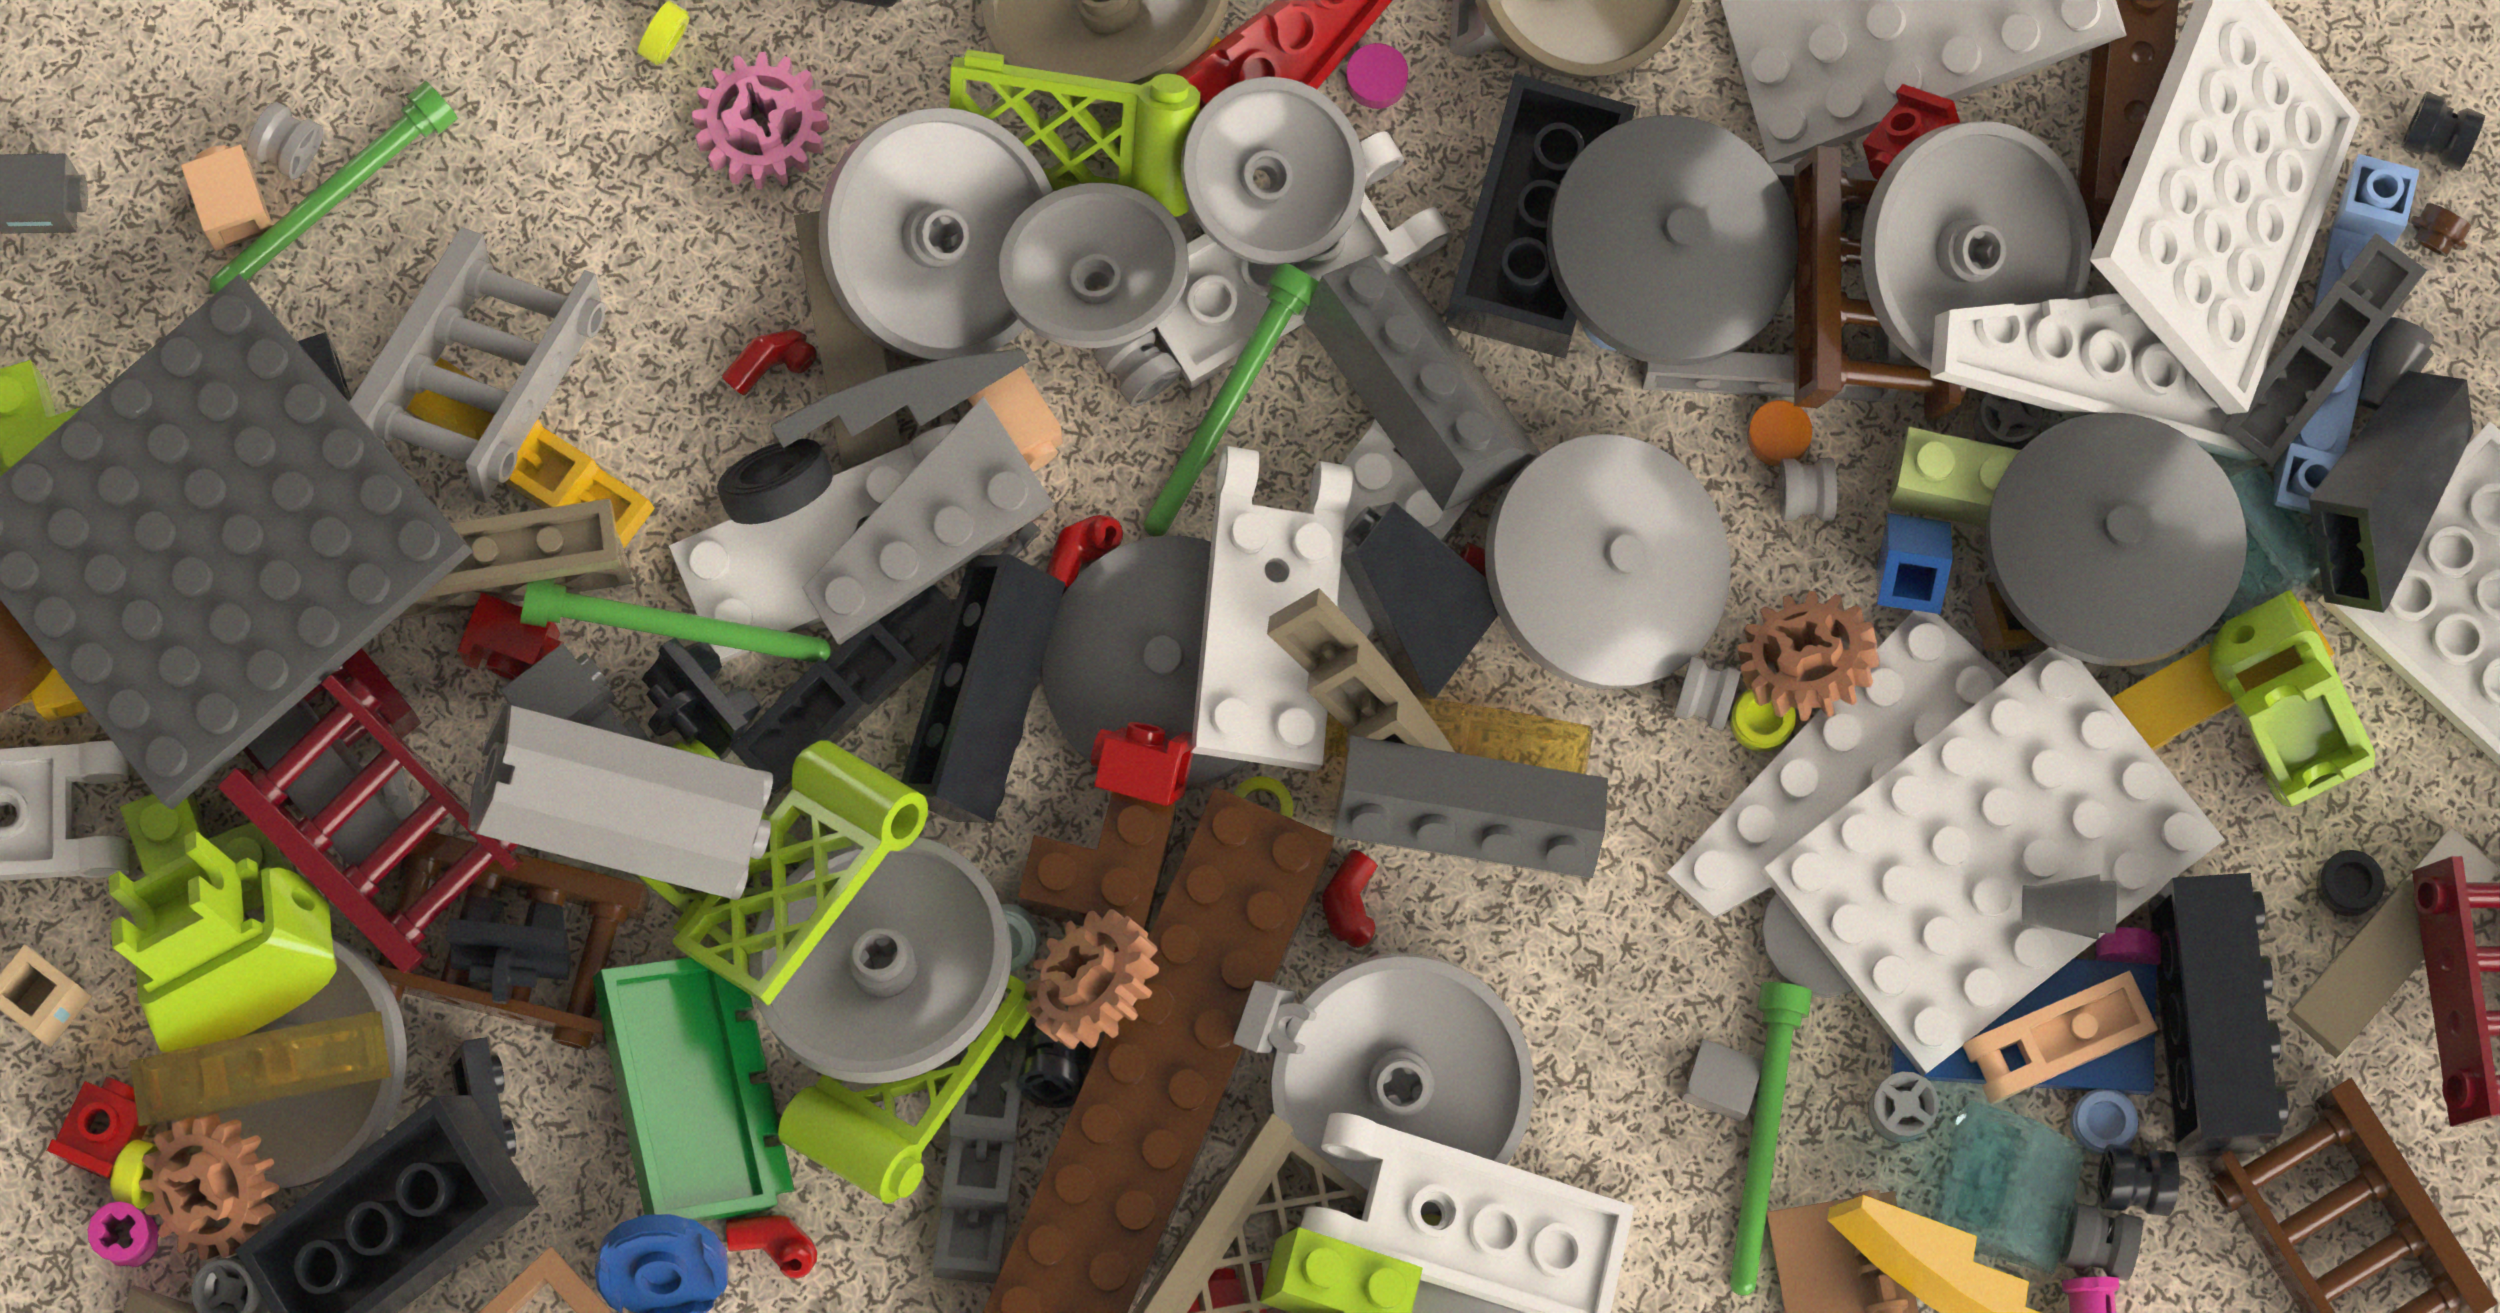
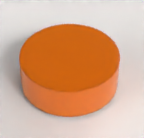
M1784 400L1768 402L1761 406L1752 417L1747 432L1749 447L1760 461L1771 466L1779 467L1782 458H1794L1798 461L1804 456L1811 442L1812 424L1807 413L1801 407L1794 406V403Z

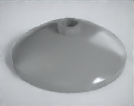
M1259 77L1244 80L1228 87L1212 98L1201 109L1192 122L1184 141L1181 155V180L1185 198L1193 216L1204 232L1219 246L1231 254L1253 263L1278 266L1286 262L1291 265L1321 254L1338 242L1348 231L1363 201L1366 185V165L1362 146L1355 129L1343 111L1332 100L1315 88L1302 82L1281 77ZM1255 170L1264 171L1269 176L1270 188L1268 190H1263L1254 183L1253 174Z
M1085 183L1069 186L1042 197L1016 219L1005 236L1001 247L999 274L1003 294L1009 307L1027 328L1039 336L1061 345L1078 348H1102L1122 344L1146 334L1172 312L1178 304L1187 284L1189 257L1185 236L1179 223L1159 201L1128 186L1112 183ZM1094 286L1106 287L1105 289L1100 291L1089 290Z

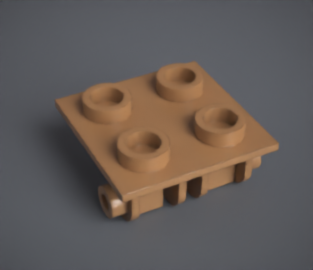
M1868 1190L1853 1194L1854 1198L1865 1195L1898 1207L1895 1191L1880 1193L1879 1190ZM1854 1198L1767 1211L1766 1217L1785 1313H1919L1916 1296L1877 1268L1827 1220L1829 1207Z

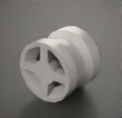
M276 101L271 103L262 112L253 126L247 142V155L261 163L269 160L276 163L281 174L295 180L306 171L318 152L323 137V126L309 118L303 121L292 117L291 109Z
M1987 393L1975 413L1973 421L1975 436L1979 442L2022 450L2033 440L2035 433L2041 426L2043 409L2040 406ZM1996 416H1998V419L2001 422L2000 426L1997 422Z
M1782 458L1778 479L1782 521H1797L1801 515H1815L1821 521H1834L1837 510V474L1834 459L1819 458L1814 464H1800L1794 458Z
M1691 656L1673 717L1687 720L1692 716L1705 719L1710 728L1723 731L1741 671L1729 666L1720 671L1708 667L1704 659Z
M1902 1071L1890 1075L1875 1089L1868 1102V1117L1871 1126L1880 1137L1894 1143H1907L1917 1140L1933 1125L1939 1112V1098L1935 1088L1926 1078L1914 1072ZM1887 1097H1888L1891 1101H1893L1892 1107H1893L1894 1112H1892L1891 1102H1889V1101L1887 1100ZM1913 1117V1118L1916 1119L1917 1121L1915 1122V1121L1912 1120L1911 1118H1910V1119H1906V1120H1904V1119H1902V1118Z

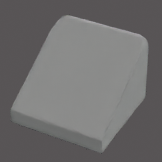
M1702 1039L1681 1101L1743 1123L1753 1100L1763 1060Z

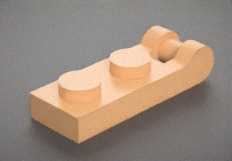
M2129 970L1965 1042L1963 1048L1970 1063H1978L1987 1082L1982 1088L1990 1105L2041 1082L2154 1034L2158 1028ZM2017 1043L2026 1065L2010 1072L2001 1050Z

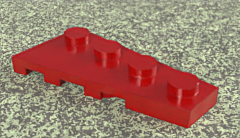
M1275 0L1177 72L1176 75L1184 77L1189 84L1195 86L1200 92V110L1223 90L1253 78H1287L1302 82L1317 90L1393 0Z

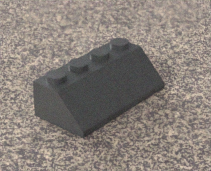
M1370 255L1321 276L1310 306H1308L1303 318L1304 322L1442 511L1508 483L1527 462L1541 454L1406 270L1377 256Z
M1351 735L1331 836L1579 878H1593L1605 834L1608 778Z

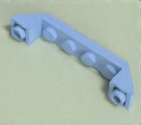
M2362 154L2357 155L2329 231L2310 315L2375 233L2394 245L2407 226L2419 169ZM2371 343L2292 443L2290 442L2284 454L2274 465V505L2311 515L2310 496L2347 449Z

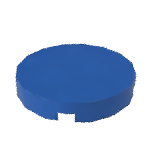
M672 1214L642 1215L620 1223L604 1236L596 1254L595 1277L597 1290L607 1304L620 1313H623V1307L635 1313H707L714 1307V1299L721 1292L723 1296L728 1285L729 1267L727 1250L717 1235L695 1220Z

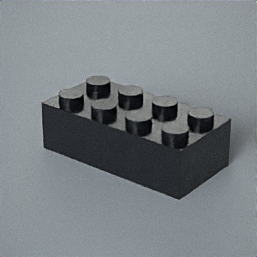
M1514 74L1449 301L1446 318L1447 327L1566 359L1577 317L1563 299L1554 280L1549 263L1546 232L1550 205L1558 184L1577 156L1603 133L1615 126L1633 120L1635 105Z
M2251 873L2175 877L2148 902L2151 931L2161 937L2162 960L2161 964L2157 966L2156 978L2176 1154L2180 1158L2223 1155L2230 1150L2234 1154L2255 1153L2282 1134L2281 1125L2287 1124L2289 1116L2287 1093L2283 1085H2276L2273 1060H2278L2281 1053L2280 1031L2276 1020H2268L2265 995H2270L2273 989L2272 965L2269 956L2260 955L2258 930H2263L2265 926L2264 899L2260 891H2253Z
M436 1095L235 1249V1252L273 1313H398L540 1204L471 1096Z

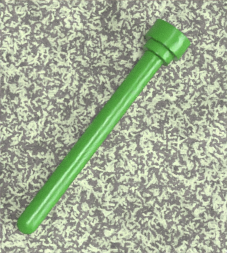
M427 81L420 84L406 96L409 103L401 109L404 115L212 276L209 283L211 292L215 295L238 274L246 281L420 134L425 138L433 131L440 135L458 119L448 103Z
M1285 262L1276 266L1267 284L1272 288L1266 297L1271 302L1144 521V528L1150 536L1157 537L1166 534L1292 314L1299 316L1304 306L1307 308L1310 306L1319 281L1300 269Z
M555 578L527 582L520 623L546 628L547 621L560 623L561 617L813 663H816L820 658L827 660L831 652L829 643L823 638L566 592L567 585L554 583Z
M1762 982L1757 1009L1763 1012L1762 1023L1768 1025L1730 1277L1732 1291L1740 1296L1751 1294L1756 1287L1793 1031L1801 1028L1802 1018L1809 1017L1813 992L1806 987L1781 982Z

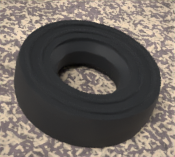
M801 438L784 448L778 442L743 457L728 468L720 477L717 490L721 503L731 520L739 524H760L785 517L816 500L831 484L833 474L825 451L820 444L812 439Z

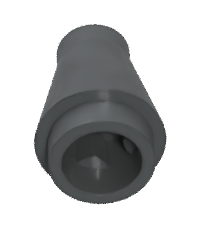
M2391 317L2372 341L2358 402L2377 411L2408 371H2422L2434 355L2430 349L2434 336L2426 329L2412 322Z
M2097 874L2037 886L2023 885L2022 925H2038L2097 940L2099 939V933L2115 934L2117 912L2116 881H2100V875Z

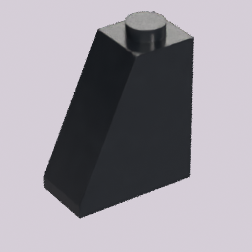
M1391 502L1376 507L1375 510L1367 506L1356 516L1345 531L1344 536L1350 542L1342 552L1341 561L1398 675L1418 701L1435 699L1498 616L1490 595L1487 578L1397 503Z

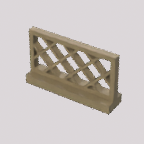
M604 499L450 523L474 552L393 621L473 609L481 592L509 603L524 601L527 582L555 578L554 583L567 585L566 592L569 593L633 584L631 567L616 529L611 500Z
M1272 1113L1254 1124L1132 1313H1187L1197 1297L1200 1312L1195 1313H1260L1259 1310L1272 1308V1306L1257 1301L1250 1263L1271 1260L1273 1250L1248 1255L1242 1228L1248 1217L1272 1212L1276 1236L1279 1238L1289 1232L1284 1210L1309 1205L1329 1209L1328 1202L1349 1199L1364 1210L1369 1191L1290 1135L1294 1128ZM1288 1156L1308 1170L1313 1196L1282 1201L1277 1172ZM1324 1182L1334 1188L1336 1192L1326 1193ZM1267 1189L1270 1203L1257 1205ZM1233 1244L1235 1257L1222 1259L1230 1245ZM1237 1266L1244 1304L1213 1309L1208 1279L1216 1269Z

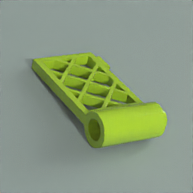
M967 49L964 58H954L951 64L949 108L965 110L993 120L1012 107L1032 129L1020 137L1019 140L1028 147L1041 139L1061 160L1050 169L1042 168L1052 190L1057 191L1069 186L1085 183H1112L1128 186L1151 196L1166 207L1174 217H1179L1190 210L1181 180V155L1188 130L1199 113L1200 92L1195 86L1189 84L1184 77L1176 74H1160L1152 78V80L1138 85L1004 64V55ZM966 79L990 83L1002 96V99L985 111H982L966 93ZM1034 90L1051 92L1064 108L1044 121L1024 97ZM1096 99L1123 103L1122 119L1107 130L1085 108ZM1072 116L1093 138L1075 152L1053 131V129ZM1121 135V144L1119 145L1114 139ZM1102 148L1119 166L1118 179L1095 176L1082 161Z
M829 740L818 741L804 749L797 756L792 768L793 789L767 820L770 821L771 829L766 850L761 859L750 857L747 881L754 873L772 869L773 890L744 898L743 891L739 900L711 893L704 901L696 897L672 927L678 933L672 940V943L681 952L767 1006L775 999L888 852L900 851L910 846L918 838L928 816V803L925 796ZM800 814L812 821V840L784 847V835ZM826 830L833 834L826 835ZM852 845L861 850L848 869L829 874L828 852ZM814 857L815 878L786 886L785 865ZM816 896L817 908L809 919L789 925L788 903ZM774 907L775 930L746 937L745 915ZM731 920L732 942L711 948H705L699 944L714 924ZM776 947L777 959L762 979L758 981L748 974L747 955ZM733 959L734 965L726 960Z
M1009 975L1008 984L1005 992L1009 995L998 1011L995 1012L987 1026L982 1030L978 1039L976 1038L967 1046L968 1053L959 1065L937 1071L934 1068L925 1072L926 1074L896 1082L881 1083L880 1086L858 1092H853L841 1085L844 1080L835 1079L823 1074L815 1086L805 1087L789 1102L779 1123L778 1136L780 1141L886 1204L893 1203L900 1197H908L915 1191L922 1179L924 1166L921 1163V1157L925 1147L1003 1037L1007 1035L1015 1040L1032 1016L1026 1010V1006L1031 1002L1030 999L1032 998L1025 991L1026 983ZM944 1085L941 1091L939 1092V1086ZM928 1089L931 1105L915 1127L897 1117L895 1097ZM884 1100L885 1110L874 1103Z

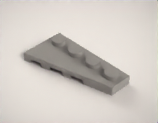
M983 396L802 589L835 641L840 645L1055 505Z

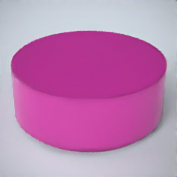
M1373 43L1359 48L1351 56L1347 65L1346 85L1350 95L1356 102L1368 108L1382 109L1395 104L1404 95L1408 82V66L1405 58L1397 49L1386 44Z
M2116 928L2115 934L2105 933L2096 940V960L2154 964L2158 966L2162 960L2161 937L2157 933L2146 929Z

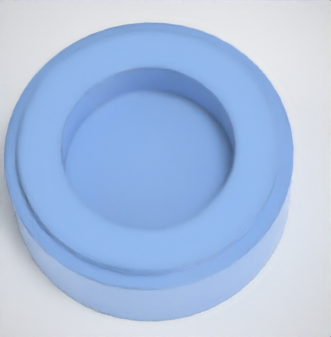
M2095 1089L2080 1098L2073 1107L2070 1115V1128L2074 1139L2083 1149L2092 1154L2102 1155L2104 1149L2109 1144L2123 1146L2130 1144L2138 1129V1115L2133 1103L2121 1092L2110 1089Z

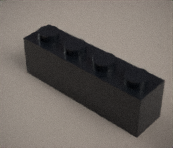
M1010 554L978 555L967 564L901 778V783L925 796L929 811L955 822L994 823L997 809L1004 799L1005 783L1013 756L1023 736V723L1033 690L1041 676L1042 660L1066 584Z

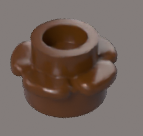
M2427 203L2419 217L2413 216L2411 218L2414 228L2419 230L2414 240L2438 255L2447 257L2452 248L2455 250H2465L2468 244L2464 239L2472 226L2457 214L2436 204Z

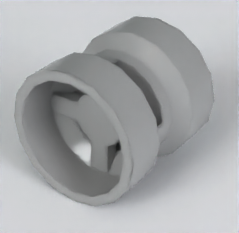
M1153 330L1122 344L1097 348L1094 353V358L1106 373L1118 376L1121 382L1120 392L1131 407L1143 405L1167 389L1181 373V367L1171 354L1161 352L1154 346L1155 333Z

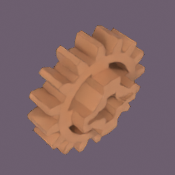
M1809 591L1805 603L1797 605L1794 599L1787 595L1783 597V610L1775 612L1766 606L1760 610L1764 623L1762 626L1757 624H1747L1744 630L1748 643L1738 645L1737 649L1741 662L1739 667L1745 688L1752 689L1755 702L1759 706L1772 701L1775 715L1778 717H1783L1791 707L1798 708L1801 721H1808L1812 708L1821 707L1827 717L1833 716V702L1841 699L1845 703L1854 705L1857 702L1854 690L1855 685L1871 687L1873 684L1870 669L1878 667L1880 663L1873 625L1871 622H1864L1862 609L1858 605L1844 610L1840 595L1835 594L1826 604H1821L1818 601L1816 591ZM1839 637H1842L1849 644V650L1843 649L1842 641ZM1768 661L1774 662L1776 672H1778L1777 675L1769 669Z
M1109 909L1103 918L1095 911L1088 912L1082 927H1078L1070 920L1066 923V937L1059 942L1056 939L1050 938L1046 942L1048 949L1051 951L1048 958L1034 960L1032 967L1040 972L1038 979L1026 984L1025 991L1035 998L1026 1006V1010L1037 1019L1035 1025L1055 1042L1059 1040L1069 1049H1074L1079 1041H1082L1089 1048L1095 1047L1099 1034L1102 1031L1112 1038L1116 1037L1119 1029L1118 1021L1123 1017L1134 1021L1138 1017L1137 1011L1133 1007L1137 999L1150 998L1152 991L1144 985L1145 979L1153 977L1159 971V967L1150 960L1158 951L1157 946L1147 938L1149 933L1128 916L1122 917L1113 909ZM1115 947H1118L1119 952H1114ZM1066 1005L1069 1006L1068 1011L1065 1010Z
M211 1113L199 1118L192 1116L172 1124L171 1130L157 1134L154 1137V1142L159 1150L143 1157L142 1162L149 1169L153 1170V1177L139 1181L141 1189L153 1192L155 1200L144 1208L146 1215L160 1213L164 1222L160 1225L157 1234L161 1238L174 1233L179 1236L177 1252L181 1254L197 1249L200 1260H208L218 1255H222L223 1258L235 1254V1249L262 1229L260 1223L275 1218L276 1211L269 1204L265 1203V1197L279 1192V1185L265 1181L264 1172L274 1165V1161L272 1158L258 1159L255 1151L261 1142L260 1137L255 1135L244 1140L240 1138L241 1121L237 1119L221 1124L218 1113ZM193 1146H203L202 1152L192 1156L187 1154ZM225 1217L231 1219L226 1227H215L216 1221Z

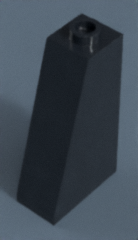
M2408 371L2310 496L2309 505L2324 602L2384 613L2390 605L2474 432L2467 379Z

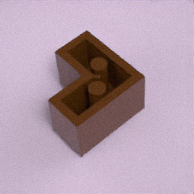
M1112 792L1097 850L1034 835L1018 893L1019 906L1032 915L1065 923L1071 920L1078 926H1084L1085 918L1090 911H1095L1103 918L1109 909H1113L1124 918L1126 916L1130 917L1148 932L1176 822V803L1164 806Z

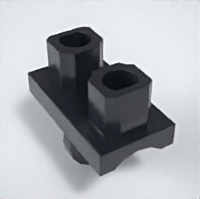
M674 637L660 646L658 659L641 679L650 689L646 696L658 709L650 718L648 726L657 737L663 736L675 729L687 743L696 739L722 760L728 757L731 752L730 747L739 739L742 732L752 724L761 709L760 703L746 687L737 686L725 694L719 689L713 680L717 677L722 665L720 656L709 644L697 642L683 647L677 638Z
M471 896L468 898L460 920L449 919L445 936L446 941L450 943L451 969L470 971V982L492 984L493 1003L508 1004L511 999L513 986L536 988L538 977L569 980L572 963L567 930H565L563 907L558 904L536 902L534 905H530L525 926L503 924L505 916L503 903L494 898Z

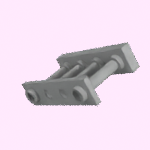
M461 227L350 400V405L383 444L386 441L391 442L394 438L466 463L474 499L487 503L498 483L506 482L511 476L516 465L518 450L587 337H595L602 326L605 317V304L601 302L596 274L584 270L569 296H564L493 271L484 235ZM486 294L554 318L540 343L537 344L466 319L464 316L476 298L480 299ZM458 342L525 367L511 390L507 392L437 367L434 364L446 345L451 346ZM426 389L493 413L495 416L480 440H476L406 415L404 412L415 394H420Z

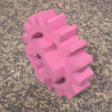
M759 52L756 58V65L747 67L740 55L733 57L735 72L727 75L724 71L715 68L712 71L716 85L715 90L699 87L697 91L699 102L705 107L704 109L692 111L695 128L702 130L695 135L700 151L712 150L708 160L710 167L714 171L722 169L727 164L729 165L728 173L733 184L737 185L745 174H751L756 189H763L766 175L775 174L781 185L788 184V168L794 166L806 173L810 170L805 153L809 151L822 154L824 150L823 139L816 133L829 130L827 113L819 111L826 106L822 89L810 91L813 86L811 73L807 69L793 76L792 62L789 57L784 56L777 67L769 66L766 52ZM765 86L775 87L780 89V91H775ZM738 94L732 108L723 111L728 102ZM752 103L757 105L759 112L763 113L764 117L769 121L767 125L770 137H766L762 126L758 127L757 122L752 119V116H754ZM799 128L794 139L784 147L783 144L789 132ZM745 148L760 155H750L739 150Z

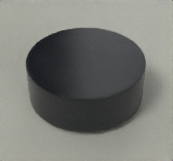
M2345 850L2334 854L2322 865L2317 875L2316 886L2321 901L2328 909L2338 915L2353 917L2366 913L2379 902L2384 892L2385 879L2381 867L2371 856L2357 850Z

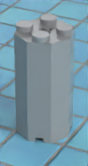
M506 703L501 704L486 736L482 755H486L488 758L484 773H476L469 811L468 830L474 831L476 834L734 900H739L744 891L748 877L750 857L761 859L766 850L771 824L770 821L761 819L772 789L773 774L770 772L755 770Z

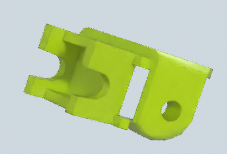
M2291 589L2226 621L2213 638L2210 646V668L2220 689L2230 692L2265 764L2263 777L2273 797L2281 805L2294 807L2375 767L2376 755L2366 731L2321 638ZM2289 647H2292L2301 657L2302 665L2247 692L2244 691L2235 675Z
M196 830L184 836L186 855L133 882L120 871L108 876L109 894L130 912L136 923L135 926L122 916L111 921L112 948L136 966L137 997L160 1051L174 1055L199 1052L226 1044L261 1028L310 1000L329 983L337 970L333 951L329 905L314 885L301 875L281 867H267L258 872L257 862L248 858L235 863ZM244 880L263 895L265 922L263 923L253 918L244 922L241 882Z

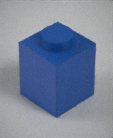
M1893 513L1887 514L1876 568L1877 605L1941 614L1953 560L1951 522Z

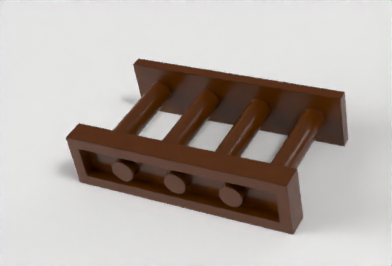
M2116 0L2127 36L2089 50L2077 185L2088 213L2092 250L2095 248L2173 55L2179 0Z
M1816 146L1794 165V215L1798 231V258L1794 275V406L1818 409L1840 393L1845 384L1924 392V420L1937 421L1961 404L1967 387L1930 377L1931 370L1925 367L1848 359L1847 354L1841 352V328L1845 323L1882 327L1869 300L1848 298L1846 292L1841 291V268L1844 263L1862 265V239L1848 238L1847 233L1841 231V207L1844 203L1868 206L1879 181L1848 178L1847 173L1841 171V148Z
M430 831L401 860L400 869L405 871V875L393 914L399 908L405 912L428 889L430 879H438L440 870L446 872L475 842ZM520 853L516 854L524 863L516 871H507L495 859L468 886L459 920L468 898L471 896L492 898L493 895H500L502 886L527 892L524 900L529 902L530 905L538 902L558 904L563 907L564 902L589 907L587 916L592 918V923L566 1012L528 1003L532 992L531 987L513 986L511 999L508 1004L493 1003L492 993L466 987L470 971L451 969V949H449L441 980L412 973L403 974L382 952L378 965L374 964L389 984L397 1003H401L404 993L553 1031L551 1037L553 1042L579 1050H589L591 1041L607 1044L602 1021L591 1019L597 1000L592 976L606 968L617 927L625 926L627 917L644 921L651 896L644 884Z
M2352 1077L2316 1100L2323 1111L2318 1113L2319 1121L2243 1167L2232 1150L2208 1165L2214 1174V1177L2209 1179V1184L2215 1197L2229 1213L2237 1210L2302 1313H2335L2330 1305L2331 1301L2405 1256L2412 1260L2418 1257L2432 1280L2427 1282V1291L2391 1313H2484L2498 1304ZM2334 1143L2338 1147L2345 1144L2359 1166L2354 1170L2355 1177L2278 1223L2257 1189ZM2369 1199L2374 1203L2381 1201L2395 1222L2390 1226L2391 1234L2314 1280L2293 1246Z

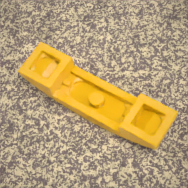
M2303 600L2298 601L2321 638L2329 657H2332L2335 653ZM2212 642L2171 663L2111 698L2153 751L2169 743L2177 735L2235 705L2230 692L2220 689L2210 668L2209 649ZM2289 647L2235 675L2244 691L2247 692L2302 665L2303 662L2298 653L2292 647Z

